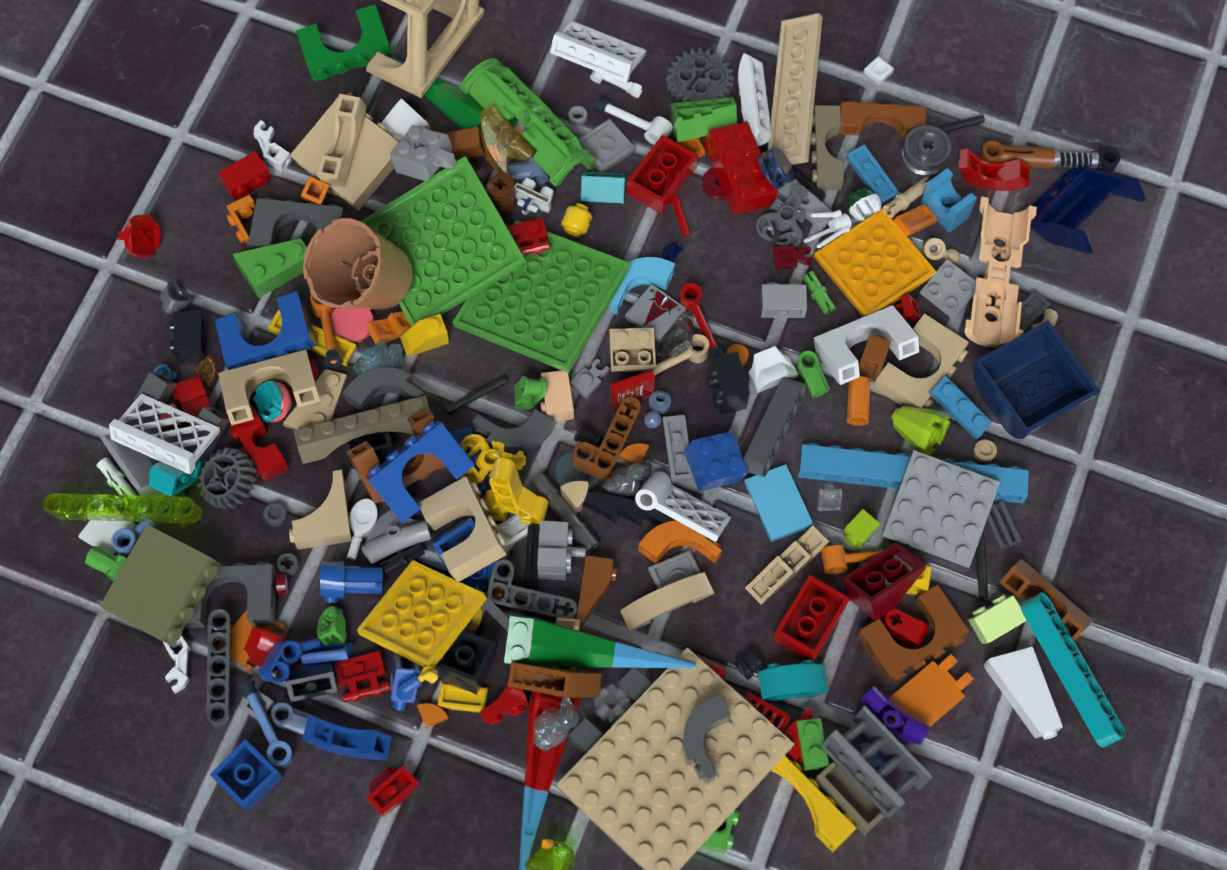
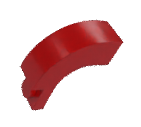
M968 148L960 150L958 166L963 172V181L969 185L993 191H1013L1030 187L1031 168L1021 159L1005 163H991L980 159Z

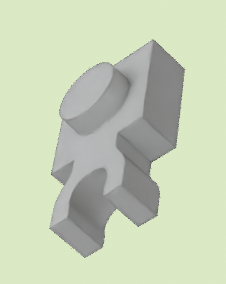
M598 358L592 363L590 370L584 367L570 382V386L586 399L601 385L599 378L606 376L610 372V368L607 366L603 370L597 369L600 365Z

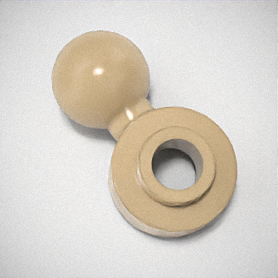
M929 238L923 243L922 251L925 257L932 260L942 257L944 262L948 259L955 265L959 263L960 253L956 249L946 250L942 240ZM934 244L936 249L934 252H931L930 246Z

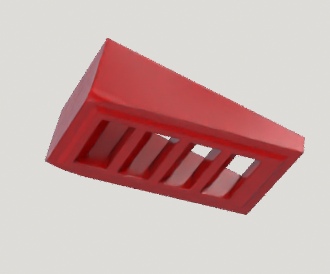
M746 692L743 698L749 704L752 702L756 710L761 708L760 713L764 717L767 713L770 714L768 718L770 723L773 724L775 719H777L775 727L780 732H783L791 716Z

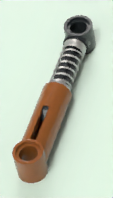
M992 140L983 145L979 158L991 163H1005L1021 159L1030 168L1052 169L1057 167V165L1058 167L1060 165L1066 167L1067 165L1070 168L1072 166L1076 168L1078 166H1081V168L1085 166L1088 169H1095L1100 175L1110 176L1116 170L1121 155L1117 149L1112 147H1106L1097 153L1091 152L1088 154V152H1085L1083 154L1080 151L1077 154L1076 151L1073 153L1062 151L1060 153L1058 150L1056 151L1054 148L1002 145L998 141Z

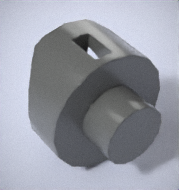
M169 281L159 295L163 303L162 309L169 314L185 311L194 299V296L192 297L183 292L175 281Z

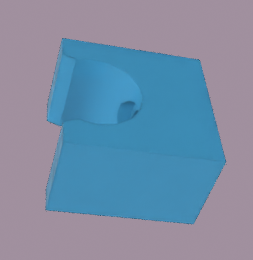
M947 168L927 183L920 204L925 203L936 215L937 221L950 233L969 219L977 198L972 193L965 198L961 197L952 186L951 178L953 173Z

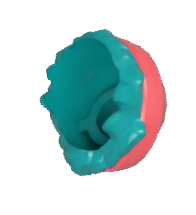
M265 381L260 383L258 388L255 389L256 394L253 397V401H255L258 409L257 412L260 420L263 423L281 421L292 406L291 395L285 385L275 381Z

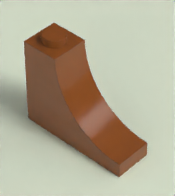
M511 662L508 686L562 697H599L602 674L584 670L560 669Z

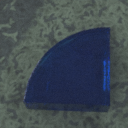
M677 241L668 244L663 248V259L673 260L683 251V247Z

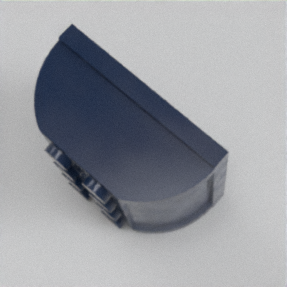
M1049 320L977 359L973 363L974 378L981 397L1005 431L1017 439H1024L1032 432L1083 403L1094 399L1101 392Z

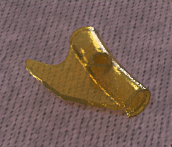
M495 104L487 107L479 114L481 117L484 149L500 172L509 174L506 163L507 158L518 159L522 162H527L536 148L512 127Z

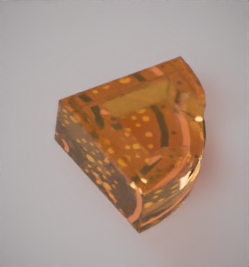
M210 355L193 369L194 373L199 375L209 387L212 385L216 378L217 368Z

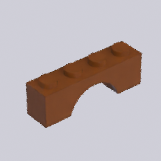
M847 101L841 102L840 106L841 126L839 135L860 136L866 126L881 122L894 127L900 137L906 139V136L912 129L926 125V107H919L918 105L903 106Z
M1022 559L999 582L1017 598L1029 600L1039 593L1046 594L1074 642L1093 622L1089 616Z

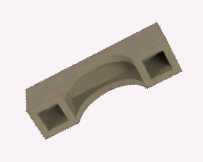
M815 105L812 119L813 132H811L810 145H814V151H811V163L815 164V169H812L811 179L818 187L817 190H841L844 181L843 161L831 156L825 146V143L830 138L839 134L841 126L840 106Z

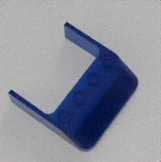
M1081 166L1074 167L1068 170L1032 205L1037 207L1036 216L1031 220L1030 228L1050 244L1091 254L1093 250L1085 231L1076 228L1110 196H1119L1144 202L1146 198L1139 179Z

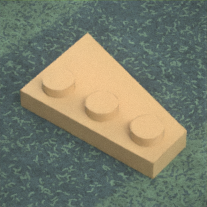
M325 369L315 382L320 402L302 407L296 406L283 422L284 427L297 430L333 420L348 379L347 375Z

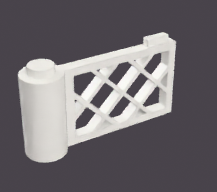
M661 471L653 473L635 497L636 503L641 509L652 510L655 508L715 542L731 519L727 513L718 508L715 509L673 486L669 476Z

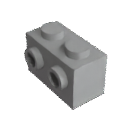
M774 282L762 284L760 293L761 318H805L807 310L806 285H800L799 283L779 285Z

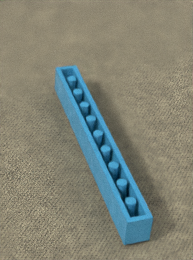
M816 443L802 444L798 477L899 489L910 456L904 453L891 455L884 451L865 452L860 448L848 450L835 445L822 447ZM942 459V461L999 481L1000 484L994 500L1024 503L1028 496L1029 470H1022L1021 467L1017 466L1004 468L997 464L978 465L973 461L960 463L952 459Z

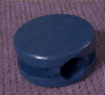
M773 146L768 149V153L763 152L759 155L758 162L760 168L773 187L781 189L785 186V182L790 183L794 181V170L785 154L779 148Z

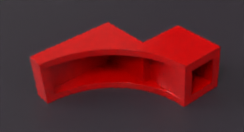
M507 683L500 697L488 707L480 710L484 725L488 723L490 725L498 724L503 721V717L508 715L515 717L523 714L525 709L528 708V701L523 689L509 687Z

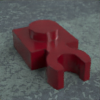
M795 245L773 247L775 270L797 269L798 263L810 265L812 257L805 258L803 255L810 254L811 248L803 247L796 251Z

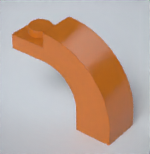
M677 520L669 521L653 528L641 540L638 551L655 564L660 561L668 550L677 546L694 548L714 564L721 557L722 552L717 542L706 539V536Z

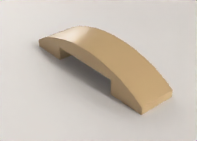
M704 572L662 587L634 601L620 611L629 632L651 623L650 620L676 608L714 594V591Z

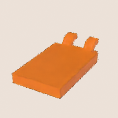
M951 654L939 666L932 661L889 699L902 710L931 727L965 698L961 691L974 678L968 672L958 681L950 675L948 671L957 663V660ZM895 716L889 717L894 723L896 722Z

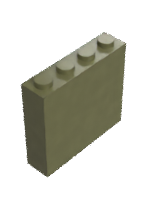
M147 524L99 607L155 638L174 646L181 637L188 620L193 616L200 599L205 595L212 578L216 576L221 563Z

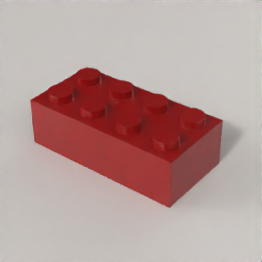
M748 122L708 130L704 146L732 214L736 215L772 206L778 192L766 179L760 168L758 157L761 152Z

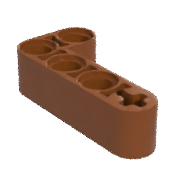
M630 396L622 400L600 448L586 442H580L575 446L571 456L573 467L598 479L609 477L640 411L641 405L638 399ZM627 409L631 410L628 417L625 415ZM616 426L623 427L625 431L618 430ZM607 445H614L616 449H610ZM582 453L586 455L587 458H580L578 454ZM598 463H604L608 468H602Z

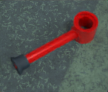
M687 283L681 288L679 304L684 306L687 312H693L703 336L709 341V355L711 359L712 357L726 354L723 353L721 347L717 346L699 307L702 298L701 288L695 283ZM692 295L695 299L689 300L685 296Z

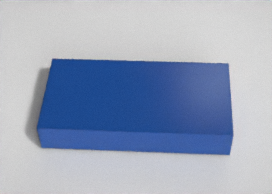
M347 642L321 645L318 648L304 651L301 656L302 664L348 659L354 651L353 644Z

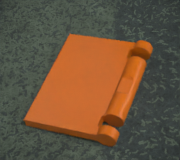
M246 610L232 627L231 658L249 672H252L254 668L247 663L249 661L248 653L243 650L252 627L266 630L278 635L274 631L276 627L283 632L287 628L276 619L275 625L252 626L247 620ZM220 641L216 647L222 649L225 647L226 642Z

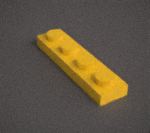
M280 310L277 311L268 326V330L276 335L279 334L282 327ZM311 324L316 346L311 347L309 350L326 357L327 348L323 329ZM333 334L336 350L343 360L342 365L347 366L357 350V346Z

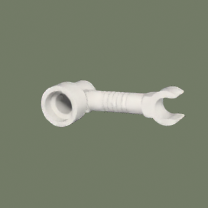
M595 70L590 76L591 80L596 83L606 80L626 90V92L636 98H639L642 93V86L637 83H625Z

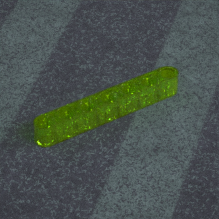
M53 493L49 494L43 502L44 510L61 520L195 523L202 516L201 507L188 497ZM60 503V506L58 507V509L55 510V507L57 506V504ZM82 503L81 508L76 511L77 507ZM104 504L103 508L98 511L99 507ZM123 505H126L125 509L120 512V508ZM147 505V509L141 513L142 508ZM169 506V510L163 513L164 509ZM192 506L191 511L185 514L186 509Z

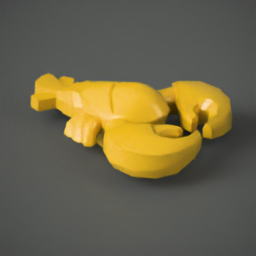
M471 434L462 440L460 447L464 452L467 449H471L467 453L468 457L473 456L481 449L482 452L479 453L475 460L480 470L478 471L473 466L460 478L466 476L470 483L475 482L478 485L484 481L489 472L492 473L494 462L497 458H507L513 461L518 471H520L526 465V457L524 452L520 450L516 455L504 452V443L492 441L493 449H491L482 435Z

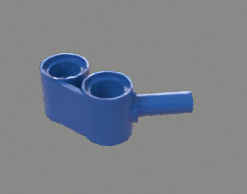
M316 638L301 643L287 640L277 641L261 665V678L267 682H284L289 676L291 663L300 658L301 652L320 647V640ZM286 646H288L289 653L287 656L284 655V649ZM274 667L277 668L275 677L272 676V669Z

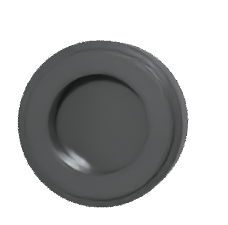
M270 503L264 509L265 521L271 526H280L287 519V511L281 503Z

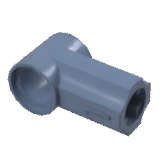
M533 157L528 159L527 162L505 164V171L512 176L514 183L523 182L526 178L533 180L536 184H543L548 181V174L533 160Z
M283 702L276 704L271 711L272 720L276 727L288 729L301 735L304 734L307 717L312 716L294 709ZM279 712H288L289 716L287 719L281 721L276 718Z

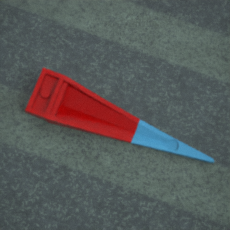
M536 691L532 693L528 715L519 870H526L543 808L578 711L580 697H562Z

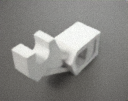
M260 120L254 127V137L258 139L264 154L265 163L283 172L292 161L290 153L276 143H271L275 133L274 128L270 126L267 131H262L266 126L265 122ZM272 153H275V154H276V156H275L274 158L271 157V154H272Z
M182 636L176 641L174 646L163 642L171 658L176 661L175 667L165 676L168 683L173 679L178 680V683L171 687L175 694L186 688L189 682L187 676L189 652L191 649ZM182 644V650L179 651V654H176L172 649Z

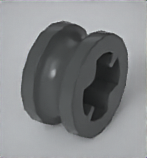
M285 553L278 558L277 567L281 573L285 572L286 576H292L297 573L299 562L295 555ZM286 560H290L294 564L293 566L290 565V569H286L282 565L283 563L286 564Z

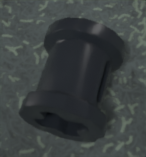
M584 424L577 431L573 440L599 447L603 441V436L596 435L588 429V425Z

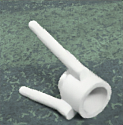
M840 210L812 213L811 217H832L828 223L829 228L804 239L803 242L807 243L833 232L834 234L817 245V248H821L850 230L851 220L846 213L841 214Z

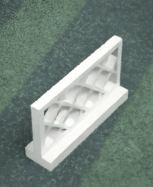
M571 21L561 33L557 31L554 34L550 53L627 83L631 72L644 58L646 50Z
M143 394L135 400L119 420L114 419L109 424L111 440L188 474L194 471L195 462L220 433L219 427ZM143 403L152 406L150 410L140 412L138 410ZM168 413L172 418L158 420L157 415ZM154 415L155 421L142 424L141 418ZM138 419L139 425L130 426L125 424L128 420ZM185 421L191 423L190 427L178 429L177 423ZM174 424L175 430L161 431L160 426ZM157 427L159 433L150 435L144 432V430ZM207 430L210 432L208 436L199 438L197 436V431ZM193 432L194 439L181 440L180 435ZM177 436L179 442L168 443L164 441V438ZM197 444V449L194 453L184 450V447Z

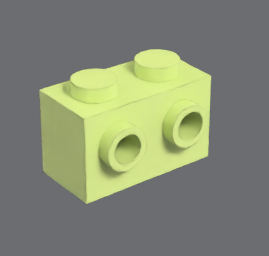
M1003 594L992 600L994 605L986 609L983 606L972 612L974 616L968 619L982 644L990 643L1027 621L1014 596L1005 597Z

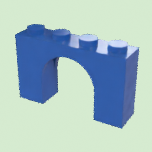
M298 291L277 298L282 318V327L278 336L266 345L254 346L249 344L244 322L236 313L215 320L225 366L228 370L302 350L308 351L311 347L316 346L305 299Z
M439 420L428 422L422 428L423 432L418 436L413 435L404 442L405 446L399 451L395 449L386 456L387 460L381 465L376 464L368 471L369 475L365 477L402 523L421 509L402 483L403 468L412 457L419 454L437 456L456 479L474 466V463Z

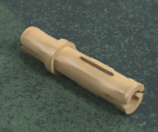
M923 177L905 192L897 194L893 201L883 207V213L885 215L889 213L887 217L892 218L899 211L906 210L910 203L924 194L928 183L926 181L929 180V177Z

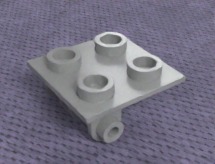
M946 259L936 274L933 275L921 290L920 294L954 320L968 301L973 298L976 281L950 260Z

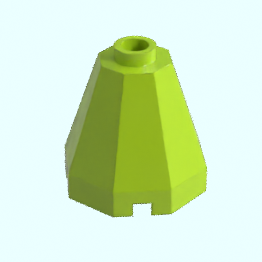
M903 406L900 409L897 408L892 415L893 427L915 451L929 456L936 451V449L932 448L936 442L939 445L941 444L950 425V421L947 420L950 418L949 415L938 410Z

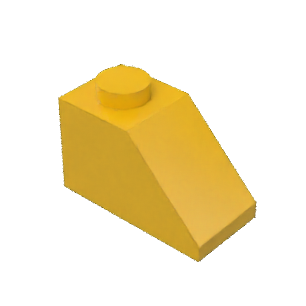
M441 314L419 320L400 337L407 358L449 344L448 333Z

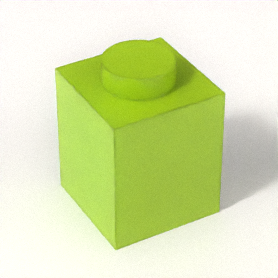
M862 509L845 527L842 535L850 546L857 547L860 550L877 532L880 523Z

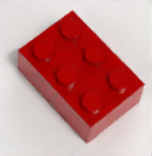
M661 135L628 179L626 194L663 215L696 170L698 155Z
M809 575L775 631L773 641L806 660L815 661L845 611L850 598Z

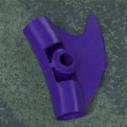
M876 686L860 699L862 708L865 706L901 744L913 743L921 745L930 726L902 710ZM892 715L896 718L894 724L889 723V717ZM867 736L868 743L871 744L872 740ZM880 749L876 752L885 763L890 760Z

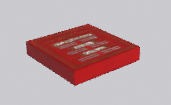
M653 371L612 383L610 385V405L612 409L619 407L622 400L626 397L631 396L638 400L649 397L654 392L655 387Z

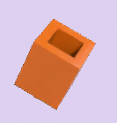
M309 176L301 194V199L322 205L328 193L329 185Z

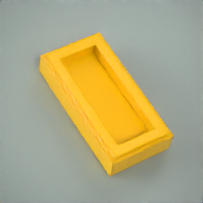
M441 683L437 706L443 709L480 713V710L486 708L488 688H480L476 695L453 685Z

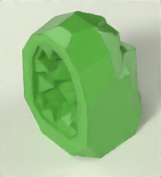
M330 606L322 612L317 627V637L322 644L345 643L347 637L346 619L343 617L341 609Z

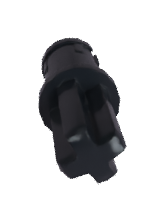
M418 543L402 552L397 551L396 555L379 563V565L382 566L385 576H388L402 567L406 568L408 563L424 555L425 551L422 545Z

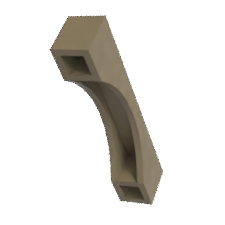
M426 395L293 430L302 463L306 464L324 459L342 444L363 435L389 431L414 435L407 418L425 408L430 411Z

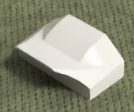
M774 346L754 354L753 365L748 372V376L756 392L759 393L779 385L783 378L790 380L797 378L798 373L789 356L784 355Z

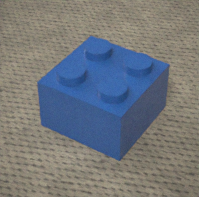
M733 431L692 440L684 450L699 492L737 483L748 473Z
M244 740L210 773V776L247 813L282 779L280 773L247 740Z

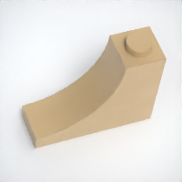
M342 470L333 471L332 487L324 503L310 515L292 521L293 529H289L291 543L295 542L298 550L352 541L345 479Z

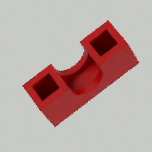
M252 407L254 420L231 425L232 428L229 431L235 441L240 440L243 445L239 447L240 450L247 454L254 463L253 468L257 471L255 476H261L263 481L266 482L286 471L288 467L275 443L264 448L255 445L257 439L267 432L258 414Z

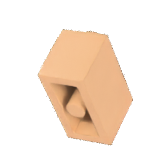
M565 371L541 373V378H544L547 384L544 402H540L542 413L553 419L554 422L574 419L568 373Z

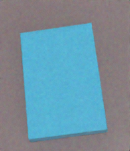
M786 464L769 470L765 477L756 475L744 480V484L770 542L813 526L811 517Z

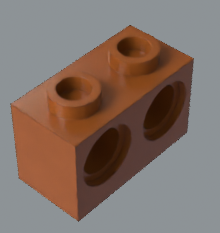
M869 335L859 365L860 376L876 381L881 373L891 341L880 335Z

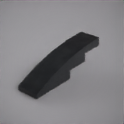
M587 492V496L582 503L583 507L615 524L622 517L641 527L644 520L658 526L669 522L670 516L655 508L643 510L637 505L636 501L603 493Z

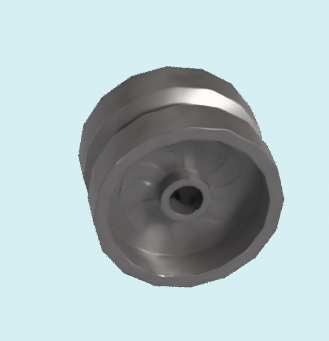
M931 125L918 126L912 129L906 136L901 152L900 162L902 168L914 179L921 180L927 176L929 180H932L945 169L951 151L950 139L944 131Z

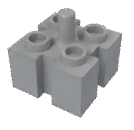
M540 521L537 563L538 579L566 581V573H571V556L585 557L586 548L572 547L573 530H568V522Z

